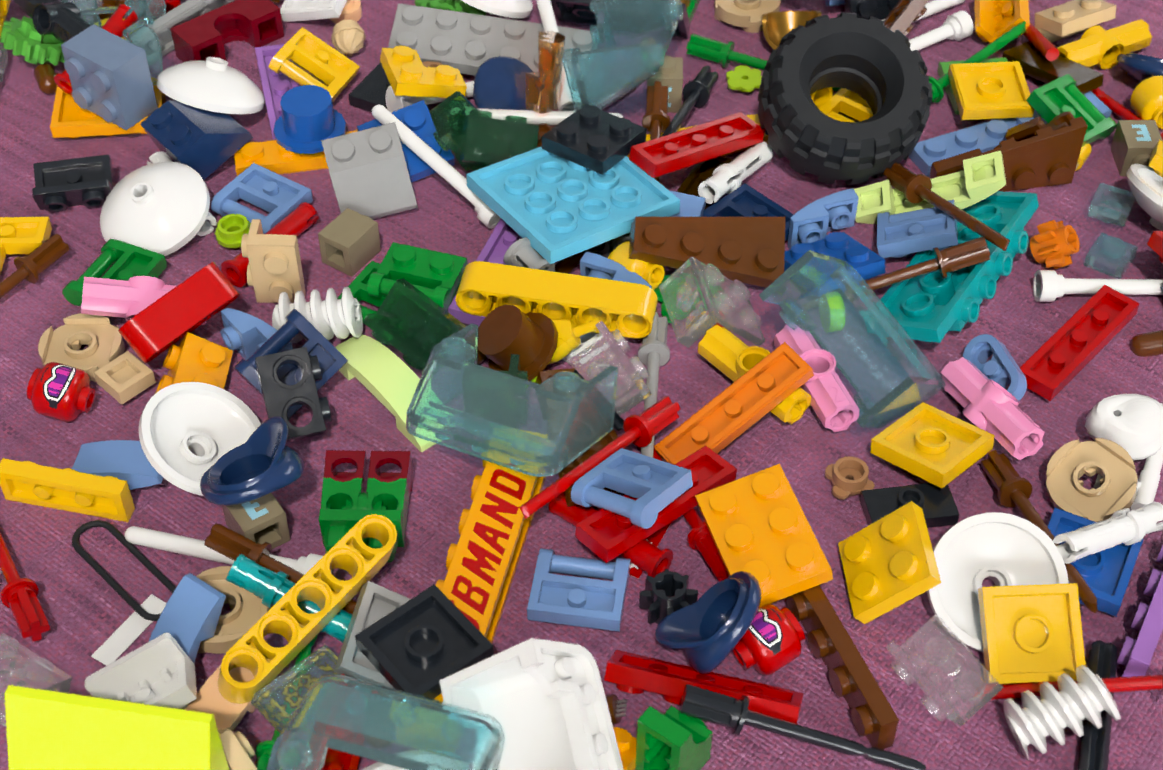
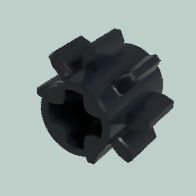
M665 569L664 572L657 574L654 578L651 576L646 577L645 590L641 591L639 595V608L648 609L649 624L654 622L659 624L669 614L697 602L698 590L688 589L689 576L687 574L682 576L677 572Z

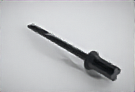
M704 66L693 81L685 84L682 90L685 102L662 136L677 132L693 107H702L708 102L710 98L709 91L718 79V73L711 72L710 66Z
M686 684L684 694L681 697L679 713L732 728V734L739 735L745 724L846 755L863 756L869 761L897 770L926 769L923 763L910 757L879 748H867L849 739L748 710V696L743 695L741 699Z

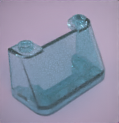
M681 0L591 1L589 5L591 12L594 11L597 25H592L589 28L593 41L591 50L581 52L580 48L566 49L561 57L575 111L585 104L596 106L603 110L657 74L660 66L664 64V56L675 33L678 21L683 19Z

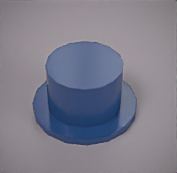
M302 85L286 91L281 97L282 115L275 122L273 132L277 143L284 149L298 154L323 152L322 140L345 135L347 126L344 117L333 108L332 97L323 87Z

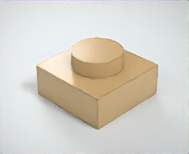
M126 351L94 372L97 384L122 405L156 383L153 371L129 351Z
M230 728L218 729L229 770H258L251 760L255 756L254 750L245 736L239 731L233 734Z

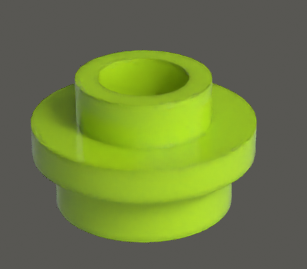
M229 214L222 217L218 221L215 230L217 242L226 248H241L242 236L249 233L251 223L241 214Z

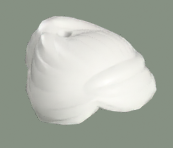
M1113 395L1104 398L1092 408L1086 417L1085 427L1087 433L1094 441V438L1113 441L1124 448L1130 454L1133 461L1146 459L1155 455L1163 444V405L1145 395Z

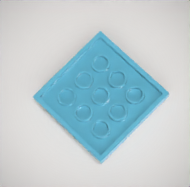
M541 146L466 174L467 187L522 238L527 237L530 240L531 247L550 264L630 233L631 224L635 217H669L680 212V199L629 160L628 156L602 175L543 150Z

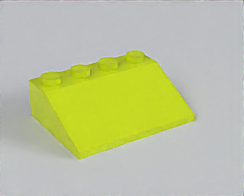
M8 685L5 692L9 770H229L213 714Z

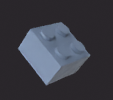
M94 24L61 45L65 59L64 67L69 74L73 89L72 97L82 109H87L102 117L105 121L112 122L125 130H128L158 109L144 49Z

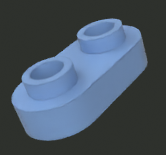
M982 334L973 338L965 347L963 357L973 363L988 379L997 382L1006 389L1010 384L1007 391L1020 401L1026 392L1027 380L1006 346L989 334ZM991 355H993V356H992V359L989 360V361H987V359H988Z

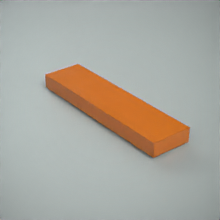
M786 342L782 343L657 443L654 449L664 462L673 465L704 446L709 447L718 454L814 376L813 369Z

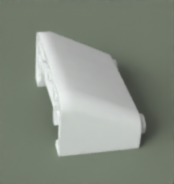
M531 638L439 680L445 715L460 729L476 731L484 770H624L598 666L591 653L579 644Z

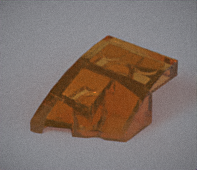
M539 31V72L526 73V109L533 110L539 114L554 111L559 107L565 36L558 32Z

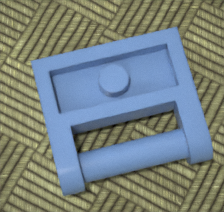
M253 163L213 197L211 209L221 216L241 214L250 223L252 219H261L263 234H265L294 211L302 202L310 204L313 201L310 188ZM242 199L270 212V214L265 216L236 201Z
M954 199L948 200L950 203L956 206ZM936 207L890 215V212L878 213V253L883 258H901L910 253L933 250L936 247L942 250L949 246L958 245V221Z
M620 448L574 483L571 490V499L575 504L583 507L594 505L628 517L634 525L648 529L655 523L658 513L693 486L692 474L689 469ZM606 487L618 493L626 494L638 499L635 501L633 499L604 490V488Z
M540 548L527 606V620L620 632L626 591L629 583L631 559L617 558L616 562L609 561L605 563L603 560L555 555L552 549ZM552 572H553V573H561V574H569V575H577V576H585V577H593V578H601V579H609V580H613V581L599 580V579H591V578H583V577H575V576H567V575H559V574H552Z

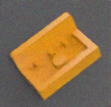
M974 0L975 32L984 42H994L1023 21L1026 23V29L1030 25L1028 0Z
M187 332L179 346L172 344L163 363V367L169 369L168 374L162 376L155 394L167 386L181 382H200L224 389L233 350Z

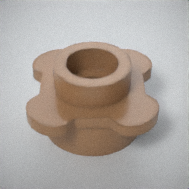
M843 457L837 460L835 464L828 465L825 469L826 478L830 479L833 484L832 494L838 499H847L848 497L861 494V491L874 489V482L868 479L869 468L859 458Z

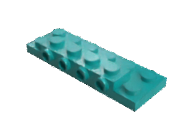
M997 191L986 199L962 209L1008 238L1010 242L1006 251L986 240L990 251V260L947 273V278L944 279L941 277L939 270L892 284L864 320L867 334L940 343L948 331H961L967 322H976L981 302L984 299H992L994 297L997 286L996 282L999 277L1008 276L1011 273L1015 255L1024 254L1028 248L1029 236L1027 231H1024V226L1039 207L1037 193ZM957 222L958 244L982 237L960 222ZM933 250L917 252L906 267L934 259Z

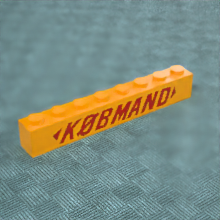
M499 426L494 443L488 442L485 446L483 454L484 471L482 475L474 477L471 488V500L473 502L470 509L464 508L461 513L458 530L460 538L458 544L451 543L446 558V570H448L445 580L438 579L436 587L491 644L493 643L534 516L532 514L525 519L519 507L542 491L550 466V435ZM442 693L416 711L400 695L396 696L390 720L396 725L399 746L457 755L464 730L457 727L445 715Z

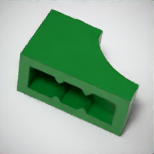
M649 706L638 719L635 770H701L710 759L713 732L707 728L702 720L681 714L673 706L664 714Z

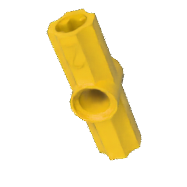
M1142 19L1109 30L1096 25L1085 31L1080 40L1059 46L1057 49L1059 50V55L1086 67L1098 65L1100 68L1107 70L1117 64L1116 59L1119 54L1126 55L1149 47L1152 35L1149 31V25Z
M715 325L707 330L703 339L698 343V353L733 382L770 354L763 347L746 345L725 327H720L719 325ZM799 387L770 412L784 423L793 424L802 417L805 410L810 406L811 395Z

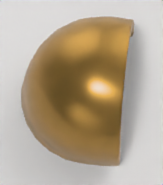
M821 11L764 13L762 15V26L766 41L776 50L782 37L792 29H796L799 25L805 27L806 21L821 16Z

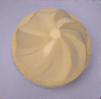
M354 20L338 22L333 27V34L331 36L334 47L341 54L348 56L358 53L363 48L366 38L363 28Z

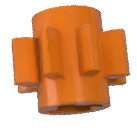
M1055 220L1037 225L1039 234L1032 236L1030 239V249L1034 259L1039 264L1045 263L1046 268L1054 267V269H1058L1072 264L1070 255L1077 253L1080 248L1079 238L1075 229L1071 225L1064 226L1063 221L1056 222Z

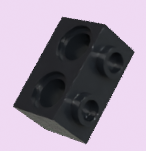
M306 346L255 357V365L268 418L279 416L286 421L288 425L286 442L325 433V423L331 422L332 418L327 397L319 398L315 382L322 380L317 355L309 357ZM291 363L298 366L302 372V379L295 385L283 384L277 376V371L282 365ZM297 404L306 406L312 415L311 422L304 427L293 426L287 419V411L290 407Z

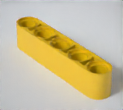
M474 261L465 266L455 301L462 311L484 317L495 308L507 304L516 306L525 314L535 312L542 313L551 320H573L577 326L601 318L604 327L593 331V333L627 338H643L651 333L658 298L652 288L642 284Z
M372 514L359 520L227 651L221 662L217 682L219 692L224 699L231 703L243 704L256 698L361 590V587L385 566L397 538L395 525L390 519L383 515ZM368 537L375 538L380 541L383 547L377 549L370 548L362 539ZM337 568L344 569L349 572L352 579L346 581L338 580L330 571ZM305 600L312 601L319 606L320 611L313 614L306 613L299 608L298 603ZM272 633L280 634L287 640L288 644L279 648L272 647L266 643L264 637ZM243 667L252 672L254 679L245 683L237 682L229 675V671L234 668Z

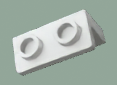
M164 633L86 677L85 688L93 697L184 710L190 702L197 699L195 664L170 633Z

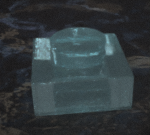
M1100 183L1090 204L1087 216L1099 219L1105 223L1125 227L1133 208L1135 197L1131 191Z
M1101 233L1087 253L1084 266L1113 278L1121 279L1134 260L1138 247L1117 237Z

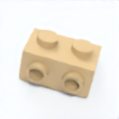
M1072 0L1035 13V27L1052 43L1086 31L1094 25L1115 19L1116 5L1103 0Z
M252 219L249 233L243 234L241 241L242 256L249 260L247 267L248 286H254L257 303H278L281 292H286L290 302L294 303L297 291H302L304 296L306 295L297 235L263 234L261 219Z

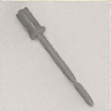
M655 312L651 333L643 337V344L638 349V359L647 366L644 411L657 402L659 367L665 365L670 359V350L667 347L668 318L666 316L659 317L657 312ZM655 435L652 436V441L649 445L641 447L642 455L653 458Z

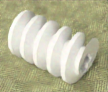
M349 287L343 288L341 299L337 298L333 288H328L326 300L323 301L319 291L314 289L311 291L310 302H306L302 291L295 293L294 303L290 302L286 292H281L278 304L275 305L272 313V326L278 330L287 322L285 317L293 309H296L327 340L332 339L334 334L339 339H346L350 333L353 337L359 338L363 331L361 306L358 300L353 298ZM298 333L290 342L298 343L302 340L303 336Z
M1081 665L1076 668L1077 683L1065 673L1058 676L1059 692L1046 681L1040 684L1041 700L1031 691L1026 690L1021 693L1023 708L1011 698L1003 701L1005 719L1009 729L1028 761L1027 745L1032 744L1044 754L1047 752L1046 736L1048 735L1062 746L1066 744L1064 728L1069 727L1078 737L1084 736L1082 720L1086 718L1097 729L1103 727L1100 713L1103 710L1116 721L1121 719L1109 690L1098 674L1095 675L1088 667Z

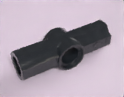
M14 0L19 5V8L32 18L33 25L39 34H52L62 43H65L91 26L80 17L77 6L72 2H60L59 0Z

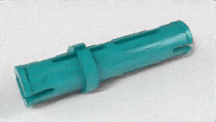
M243 554L237 557L226 578V581L262 599V604L268 608L274 606L296 584L288 580V574L282 571L275 573L255 563V561ZM305 600L298 603L299 608L306 613L313 614L320 611L319 606L312 601ZM342 609L321 631L343 643L353 614Z

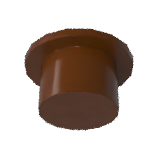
M505 304L495 308L484 318L477 330L475 343L478 350L489 358L488 367L492 377L504 386L516 387L530 382L538 376L539 371L545 369L557 347L558 332L554 322L544 314L535 312L525 314L516 306Z

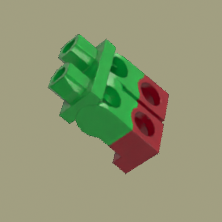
M326 450L321 509L319 513V525L326 553L359 520L367 515L377 514L390 519L395 525L397 531L396 543L387 562L394 560L397 547H404L409 496L410 492H412L414 481L411 451H371L368 470L366 451ZM342 463H350L355 465L357 470L356 472H337L336 466ZM389 463L396 464L401 468V472H380V466ZM368 537L362 539L370 548L377 549L383 547L380 541L375 538Z

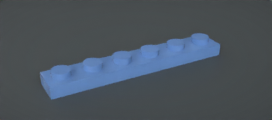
M1092 91L1084 94L1106 118L1110 117L1112 111ZM1034 110L1033 117L994 119L920 141L908 157L925 176L929 177L933 162L978 148L982 153L993 150L999 145V142L1006 140L1005 136L1009 128L1037 118L1039 115Z

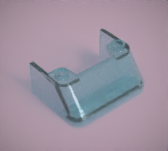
M809 250L759 294L764 302L780 305L782 309L779 311V314L790 328L796 330L799 327L804 331L810 332L821 347L835 357L836 366L857 392L854 395V399L859 408V419L856 421L861 427L882 428L920 403L930 399L946 386L939 372L870 286L844 260Z
M471 323L433 347L406 412V430L413 436L530 476L548 477L559 473L613 430L618 367L610 365L590 381L581 379L576 373L563 371L538 384L478 365V325Z
M340 674L325 675L319 677L310 685L276 739L267 770H321L328 748L407 770H498L505 736L501 724L489 714Z

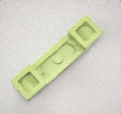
M1001 150L963 160V171L930 179L932 183L931 191L947 201L954 199L956 206L960 209L986 199L1007 185ZM889 180L854 189L859 197L855 218L857 223L877 224L878 213L890 212V215L935 207L925 200L917 204L909 202L905 198L904 193L896 188H892Z
M363 334L359 338L352 337L335 346L348 360L339 371L348 380L356 377L395 416L397 429L421 453L456 432L451 419L431 391L386 346Z

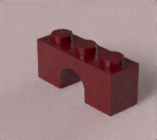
M235 0L170 28L176 57L183 63L192 60L206 61L207 57H217L226 60L224 45L229 42L243 41L257 48L284 37L280 8L270 0Z

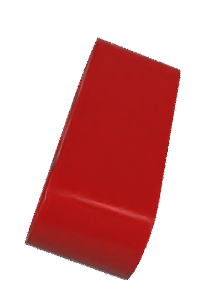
M212 262L132 317L118 331L143 363L146 364L169 349L172 344L184 338L187 332L191 333L219 313L240 294L215 262Z

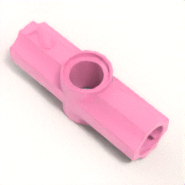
M135 276L128 281L84 277L81 314L121 317L128 321L176 286L165 285L163 280L150 276Z
M799 322L785 325L779 333L775 334L774 346L777 348L786 342L813 369L814 376L804 383L801 388L811 395L810 405L823 426L830 428L834 433L847 430L854 421L858 420L859 408L835 372V357L830 352L819 347L807 327L801 326Z
M961 357L959 360L950 361L943 368L940 385L965 408L962 411L965 417L978 428L993 434L994 438L1012 456L1022 460L1027 456H1034L1043 446L1042 439L1045 432L1018 407L1020 402L997 382L988 379L973 363Z

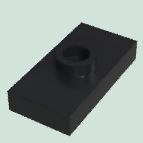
M931 483L861 491L860 503L868 526L911 501L922 508L927 528L956 525L958 523L960 514L948 484L944 488Z

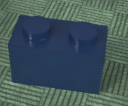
M168 100L161 107L154 110L140 124L159 150L167 153L172 162L185 164L193 168L203 180L253 138L244 127L228 114L199 109L179 101Z

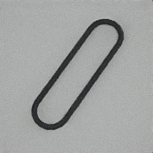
M95 520L81 525L72 536V546L75 551L141 617L150 621H158L161 614L146 612L80 546V535L92 527L107 529L168 590L173 593L176 586L133 544L126 541L125 537L112 524L107 521Z

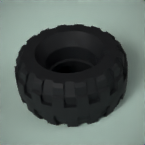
M841 12L840 15L837 14L836 18H829L825 14L806 21L805 27L799 25L796 29H792L782 37L776 50H772L764 68L759 88L758 118L761 129H765V134L769 135L768 144L779 158L785 156L790 161L789 166L799 174L804 176L808 172L818 176L817 182L832 185L836 180H845L846 185L866 183L871 176L875 179L879 176H885L883 173L886 168H892L894 163H900L903 159L906 160L917 145L929 118V110L933 98L932 83H929V76L926 75L928 69L919 51H912L909 39L899 30L893 32L886 28L885 21L872 16L869 20L857 18L856 13ZM828 87L848 89L861 96L867 102L873 116L864 121L851 123L835 120L817 108L811 98V94Z

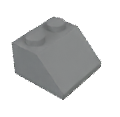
M395 122L321 141L341 213L349 208L371 219H376L418 208Z

